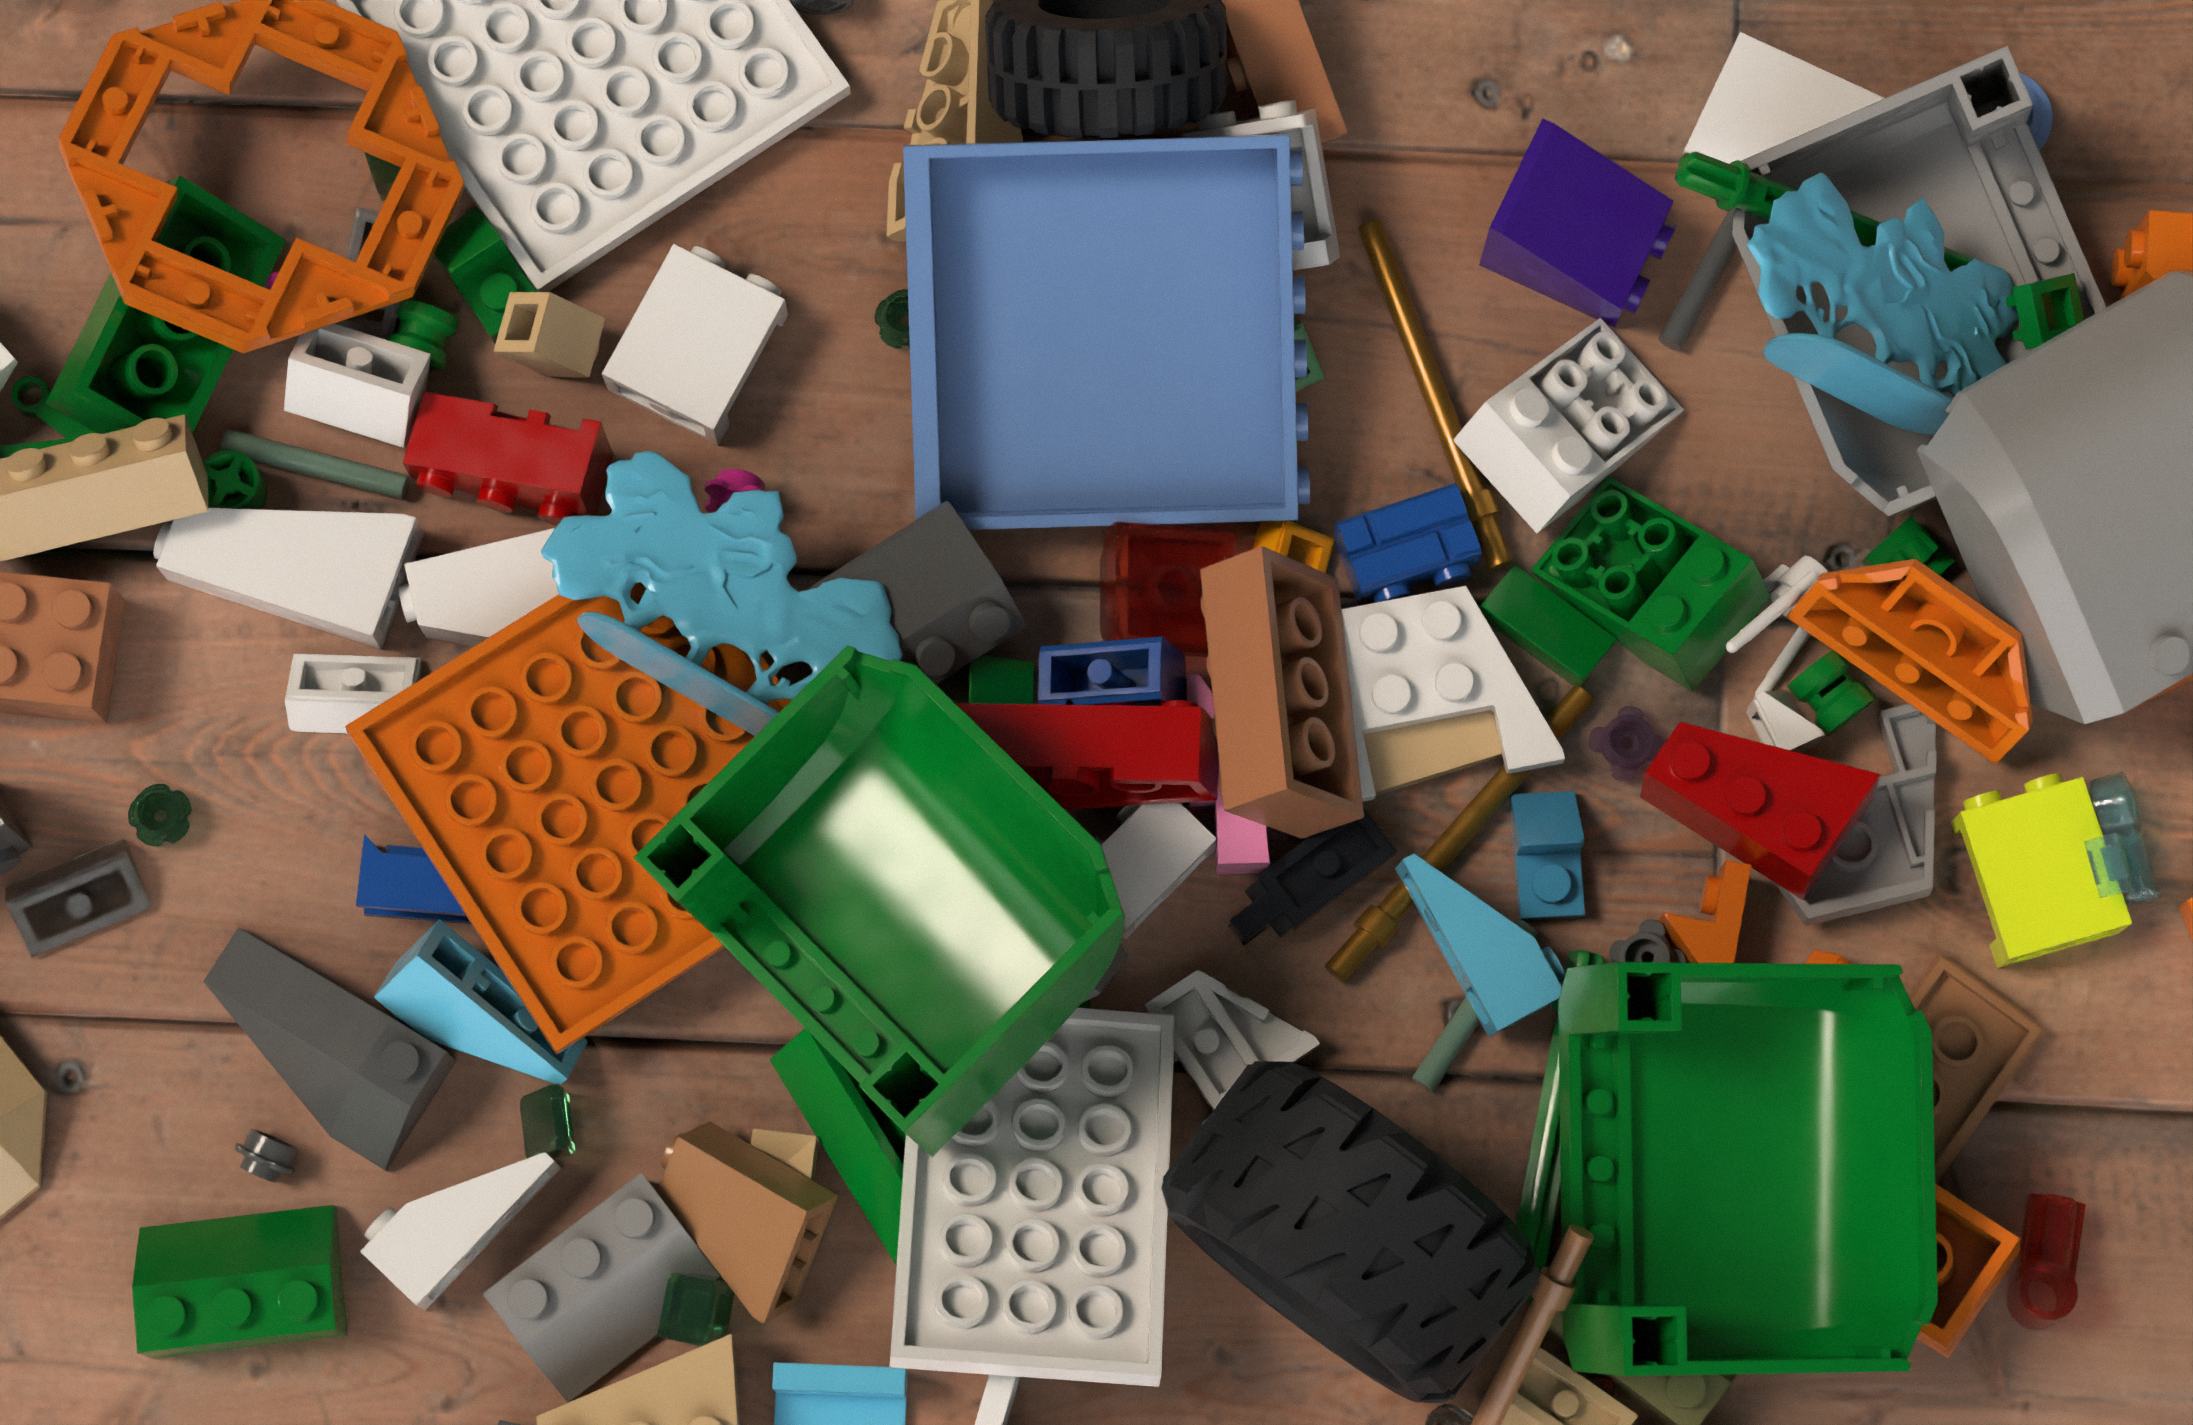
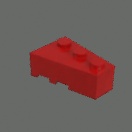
M429 392L423 393L403 460V465L411 479L417 480L415 485L417 488L442 497H452L454 490L477 495V503L500 512L511 513L515 505L539 511L537 517L540 520L555 526L560 523L563 517L596 516L607 478L606 469L611 464L613 452L601 421L583 418L580 430H574L549 424L551 415L547 412L529 409L527 418L497 411L498 406L494 403Z
M1679 722L1646 769L1640 798L1741 862L1752 865L1751 868L1804 901L1872 801L1881 774Z

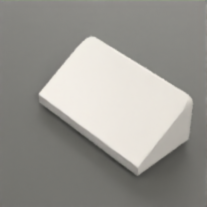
M293 654L285 696L289 728L295 732L347 733L346 725L419 681L421 659L412 657Z

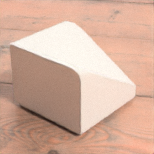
M1787 690L1762 692L1754 697L1747 708L1746 713L1761 743L1803 753L1817 746L1825 736L1822 729L1802 717L1792 695Z

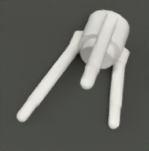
M1806 555L1790 568L1781 564L1767 578L1763 579L1768 591L1774 590L1770 594L1773 603L1727 642V651L1730 653L1738 651L1781 614L1786 617L1790 609L1822 573H1827L1828 571L1818 561ZM1800 626L1798 627L1757 688L1755 696L1762 692L1771 691L1810 637V633Z

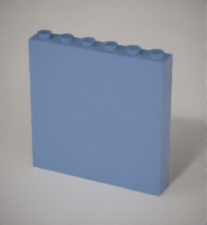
M1272 134L903 146L916 520L945 501H948L953 506L968 530L1298 520V505L1310 503L1309 467L1297 466V441H1308L1307 403H1296L1295 378L1307 377V350L1305 339L1294 340V314H1305L1306 301L1304 275L1293 276L1292 250H1304L1303 211L1291 212V186H1302L1303 181L1301 147H1290V135Z

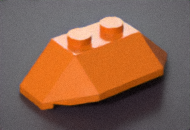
M1917 559L1822 573L1786 616L1995 765L2029 731L2033 723L2022 633Z

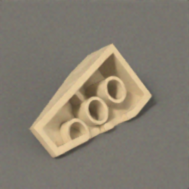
M940 0L937 2L919 68L920 73L927 78L918 109H908L903 128L912 133L909 145L1023 142L1021 129L1012 126L1010 121H1003L989 101L985 15L991 7L993 0ZM894 163L888 186L886 237L896 242H906L904 163Z

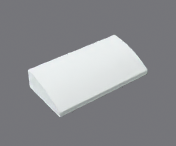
M1740 32L1683 154L1697 151L1728 164L1735 160L1741 161L1885 98Z

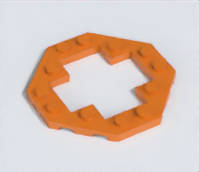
M241 0L223 6L222 1L174 15L173 22L141 32L138 27L112 34L59 136V150L124 304L243 354L412 298L463 194L464 181L455 161L450 159L442 141L439 124L421 85L418 86L407 62V52L398 32L324 0ZM255 45L367 91L347 133L346 145L401 167L356 262L296 237L270 290L157 243L156 240L177 200L178 187L123 165L171 71L230 95Z

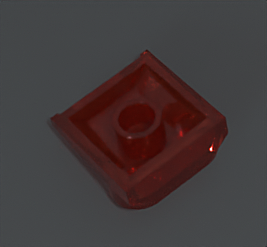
M1115 522L1109 526L1100 558V633L1103 641L1164 637L1172 644V647H1176L1185 656L1208 657L1206 623L1201 610L1203 593L1200 569L1234 557V542L1237 540V531Z

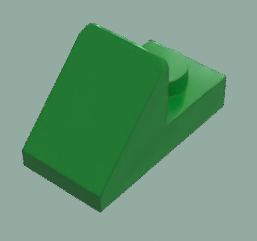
M477 208L469 211L446 227L433 256L491 340L496 343L509 293L536 291L508 252L502 236Z

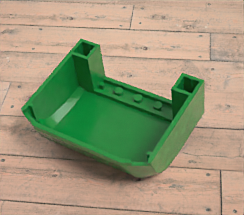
M848 645L633 857L686 911L708 929L860 1083L859 1087L877 1106L931 1157L1033 1057L1089 996L1115 957L1121 943L1125 915L1102 846L916 665L893 659V661L859 652L855 647Z
M1613 962L1567 968L1558 1001L1561 1239L1563 1240L1570 1225L1581 1226L1594 1235V1239L1574 1277L1577 1288L1566 1310L1563 1311V1339L1573 1371L1617 1376L1909 1371L1912 1363L1908 1362L1907 1359L1922 1325H1929L1938 1304L1932 1031L1922 1010H1915L1899 977L1900 974L1904 973L1900 965Z

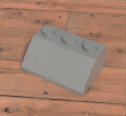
M640 1173L490 1287L483 1295L522 1348L567 1403L577 1399L726 1283L664 1203L651 1183Z

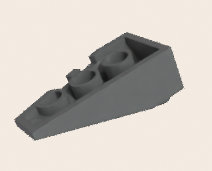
M239 927L203 981L329 1136L385 1171L390 1167L456 1063V1060L446 1050Z

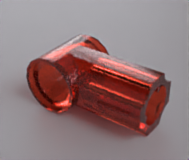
M2031 1193L2027 1196L2020 1238L2021 1251L2018 1254L2015 1279L2007 1293L2009 1312L2012 1318L2021 1326L2031 1330H2043L2056 1324L2074 1309L2078 1299V1285L2075 1281L2086 1204L2070 1197L2055 1194ZM2031 1281H2041L2053 1289L2056 1296L2054 1311H2043L2032 1304L2028 1296V1287Z

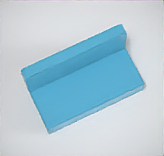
M774 1362L772 1389L776 1392L774 1425H906L908 1371L905 1368Z

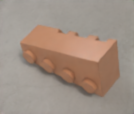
M1221 0L1226 7L1228 83L1234 95L1241 94L1250 115L1246 119L1260 117L1258 106L1296 100L1297 111L1316 109L1321 145L1336 140L1348 133L1299 1Z

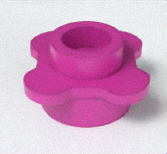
M726 469L720 471L715 479L706 482L704 491L710 495V499L706 501L705 509L708 513L716 512L723 503L728 502L733 492L765 491V484L761 478L745 470Z

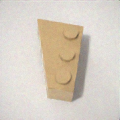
M729 1334L536 1416L537 1425H740L734 1338L732 1334Z

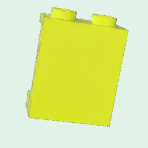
M2054 773L2025 783L2026 793L2002 799L2000 790L1974 796L1963 801L1965 811H1961L1950 822L1954 834L1962 833L1996 939L1989 945L1997 969L2116 935L2132 924L2083 777L2064 782L2061 773Z

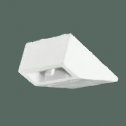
M1599 318L1488 399L1453 441L1536 533H1539L1578 503L1677 418L1684 409L1607 324Z

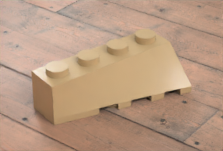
M185 414L167 419L151 418L142 421L134 427L105 434L89 433L76 438L72 442L43 449L27 448L17 451L9 457L0 459V562L208 512V474Z

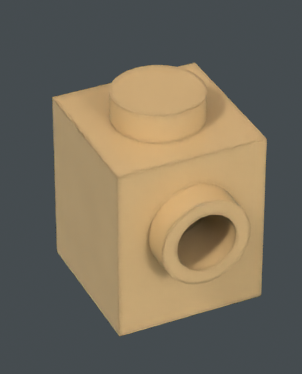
M510 292L493 352L548 377L589 378L593 363L599 352V340L605 318L551 292Z

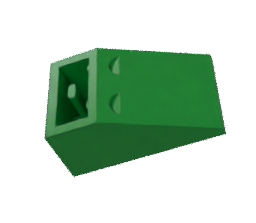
M1610 476L1605 479L1531 569L1532 574L1614 636L1617 642L1641 661L1692 692L1725 654L1727 642L1751 622L1771 597L1752 558Z

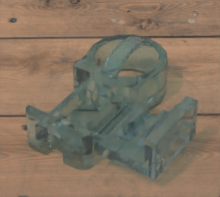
M2121 771L2091 780L2088 793L2091 802L2093 798L2103 837L2084 841L2099 897L2105 898L2123 892L2129 893L2123 895L2128 907L2161 899V891L2158 889L2144 841V831L2136 801L2125 773Z

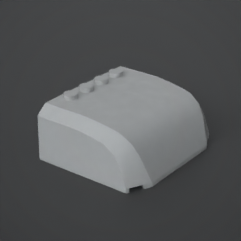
M2008 45L1741 160L1748 164L1750 172L1796 190L1800 188L1803 181L1821 172L1827 175L1846 200L1850 211L1879 222H1884L1892 217L1902 221L1906 217L1907 209L1924 197L1945 233L1944 247L2003 268L2008 273L2013 287L2075 273L2084 320L2107 308L2028 127L2027 120L2033 103ZM1734 208L1732 236L1758 294L1760 266L1748 250L1747 243L1753 237L1754 227L1759 224H1769V220ZM1813 282L1812 293L1816 311L1818 307L1825 310L1824 321L1828 322L1830 318L1828 295L1822 284ZM1798 285L1796 289L1797 300L1805 305L1807 297L1804 288ZM1846 306L1837 307L1836 318L1838 321H1842L1848 314ZM1765 311L1776 337L1790 333L1818 334L1804 311H1798L1791 318L1776 319ZM2019 319L2014 322L2005 337L1997 338L1995 342L1996 348L2007 364L2034 349H2025L2024 342L2014 340L2012 332L2021 329ZM1851 324L1837 332V340L1845 342L1875 358L1877 347L1872 334L1867 329ZM1892 361L1887 363L1920 381L1918 365L1914 362L1897 363ZM1939 361L1936 378L1944 379L1947 375L1948 367L1945 361ZM1793 376L1832 470L1888 517L1937 501L1917 454L1919 446L1921 444L1928 445L1934 435L1915 433L1889 425ZM1943 392V394L1951 398H1954V396L1950 392Z
M2179 270L2166 273L1959 391L1944 411L1948 414V417L1929 444H1921L1917 449V454L1982 605L2022 633L2031 704L2083 724L2124 714L2193 673V270Z

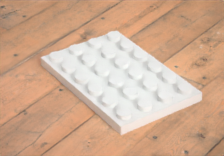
M1077 1008L1033 1057L933 1157L909 1136L905 1135L889 1367L1159 1387L1162 1372L1168 1216L1161 1187L1163 1176L1169 1170L1175 1015Z

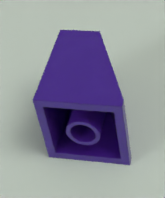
M1542 118L1489 227L1479 265L1597 320L1601 318L1606 324L1615 328L1623 310L1625 309L1635 314L1651 280L1640 274L1649 256L1651 255L1661 260L1672 238L1676 225L1666 220L1674 201L1564 129Z

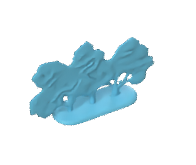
M1821 172L1803 181L1798 191H1786L1780 198L1773 200L1769 224L1755 226L1753 237L1747 243L1748 250L1760 266L1758 296L1765 311L1776 319L1791 318L1796 312L1804 311L1818 334H1782L1770 339L1762 351L1766 360L1779 369L1889 425L1920 434L1935 435L1948 417V414L1944 411L1953 398L1943 394V392L1948 391L1955 397L1962 389L2007 364L1996 348L1995 342L1997 338L2005 337L2014 322L2019 319L2016 306L2007 307L2005 301L2008 296L2012 295L2013 284L2008 273L2003 268L1982 262L1976 258L1966 266H1960L1950 271L1944 261L1945 249L1943 242L1945 233L1924 197L1907 209L1906 217L1902 221L1892 217L1877 226L1875 245L1870 247L1861 245L1854 229L1853 218L1846 200L1827 175ZM1813 282L1822 284L1830 302V318L1828 322L1824 321L1825 310L1818 307L1816 311L1812 293ZM1798 285L1804 288L1807 297L1805 305L1797 300L1796 289ZM1846 306L1848 314L1842 321H1838L1836 318L1837 307ZM1851 324L1867 329L1872 334L1877 347L1875 358L1845 342L1837 340V332ZM1892 361L1897 363L1914 362L1918 365L1920 381L1887 363ZM1939 361H1945L1948 367L1947 375L1944 379L1936 378Z
M644 451L635 453L631 460H619L610 464L606 469L608 480L605 491L606 500L612 509L610 515L563 517L541 549L543 558L553 563L552 578L556 582L560 596L572 600L606 596L619 601L625 619L624 623L599 612H584L577 618L579 627L588 637L622 661L754 736L779 713L768 706L767 702L777 699H793L847 645L855 647L859 652L893 661V659L900 661L903 657L899 644V635L890 624L892 609L883 584L870 580L837 578L822 583L818 588L801 592L790 586L786 576L796 564L797 556L791 538L780 531L779 525L784 515L779 491L765 492L752 490L733 492L728 502L723 503L716 512L704 514L701 512L697 499L692 492L690 476L680 471L657 452ZM641 582L646 590L639 604H637L630 597V593L634 584ZM663 615L671 618L682 636L688 638L691 649L686 657H683L639 632V630ZM723 643L734 645L750 657L757 680L747 692L742 691L701 667L712 647ZM768 651L774 663L765 671L760 664L761 654ZM802 661L808 663L812 668L811 675L791 686L790 681L784 677L781 678L778 685L772 681V678L783 666Z

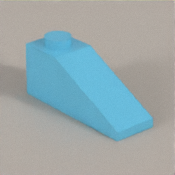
M1416 854L1404 858L1395 869L1489 1038L1559 1000L1562 990L1560 983L1564 982L1565 972L1550 947L1547 946L1541 949L1531 934Z
M440 919L396 961L374 996L397 1019L403 1021L419 1035L430 1041L557 1085H561L568 1079L588 1043L585 1038H582L556 1055L502 970Z

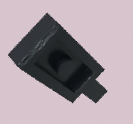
M1364 807V818L1309 836L1256 876V882L1245 890V893L1253 903L1231 918V924L1228 925L1243 946L1270 927L1275 930L1279 937H1282L1291 929L1295 931L1396 855V848Z

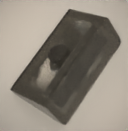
M124 838L13 883L5 889V903L31 957L152 908L142 878Z

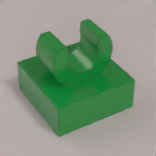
M2075 273L2012 287L2013 294L2005 300L2007 307L2016 306L2021 329L2013 331L2012 334L2014 340L2024 342L2025 349L2036 348L2084 321Z
M1910 516L1864 558L1862 564L1864 566L1917 559L1941 576L1952 566L1955 560Z

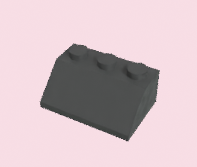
M948 501L940 504L806 589L818 588L822 583L837 578L870 580L883 584L892 609L890 624L899 635V644L903 653L900 661L916 665L934 684H938L1027 627L1001 577Z

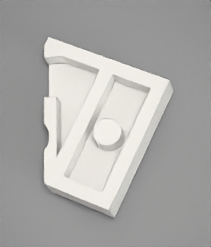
M1200 970L1190 974L1144 1005L1147 1013L1175 1015L1174 1054L1212 1111L1248 1064L1252 1065L1255 1061L1296 1063L1319 1048L1320 1045L1314 1035L1305 1030L1302 1032L1269 1013L1267 1008L1253 1000L1237 995L1227 989L1223 983Z

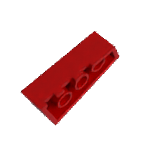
M1171 700L1163 702L1160 706L955 703L1063 809L1216 801L1218 799L1219 755L1217 739L1213 731V719L1201 706L1194 702Z

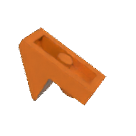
M1726 860L1719 868L1717 877L1706 876L1700 902V913L1709 914V921L1670 913H1663L1658 919L1666 928V938L1674 949L1683 951L1687 963H1734L1752 865Z

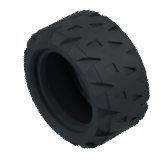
M1255 1061L1252 1065L1248 1064L1163 1176L1161 1189L1168 1213L1174 1223L1198 1247L1255 1295L1317 1342L1374 1381L1410 1401L1417 1403H1446L1449 1399H1453L1539 1284L1540 1272L1529 1240L1520 1228L1483 1192L1432 1150L1377 1110L1323 1076L1292 1062Z

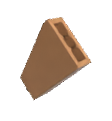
M711 1121L684 1134L680 1133L675 1136L667 1146L662 1157L661 1165L665 1168V1172L657 1190L658 1195L753 1318L764 1324L795 1307L838 1195Z

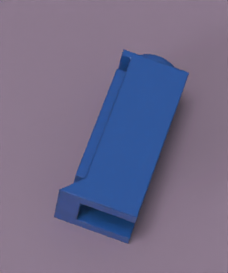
M364 834L356 906L364 908L365 916L436 922L440 919L448 923L471 924L422 848L387 845L386 853H381Z

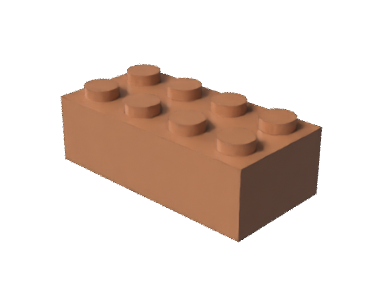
M1264 546L1200 569L1203 593L1201 610L1206 623L1209 654L1207 657V670L1211 678L1215 714L1212 725L1217 739L1220 765L1218 786L1223 799L1224 811L1301 839L1364 818L1338 578Z
M0 571V712L107 723L125 599L111 583Z

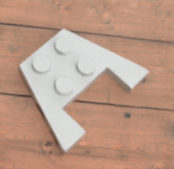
M1466 586L1341 609L1362 802L1375 800L1376 796L1364 734L1491 710L1494 713L1506 774L1563 764L1565 757L1561 745Z

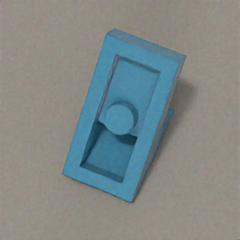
M1575 792L1511 794L1509 798L1518 919L1524 922L1583 919L1585 908L1580 851L1585 844Z

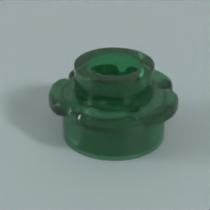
M908 289L898 290L879 303L875 312V323L881 329L879 331L880 338L885 344L895 349H901L903 346L910 348L909 325L905 326L900 323L902 316H909Z
M154 784L145 788L131 803L128 819L130 825L137 829L136 835L140 841L149 846L159 847L163 845V842L167 841L169 843H176L187 834L190 828V823L187 819L192 813V807L189 799L183 792L179 790L172 791L165 784ZM159 810H164L167 814L166 819L160 822L156 821L155 814Z

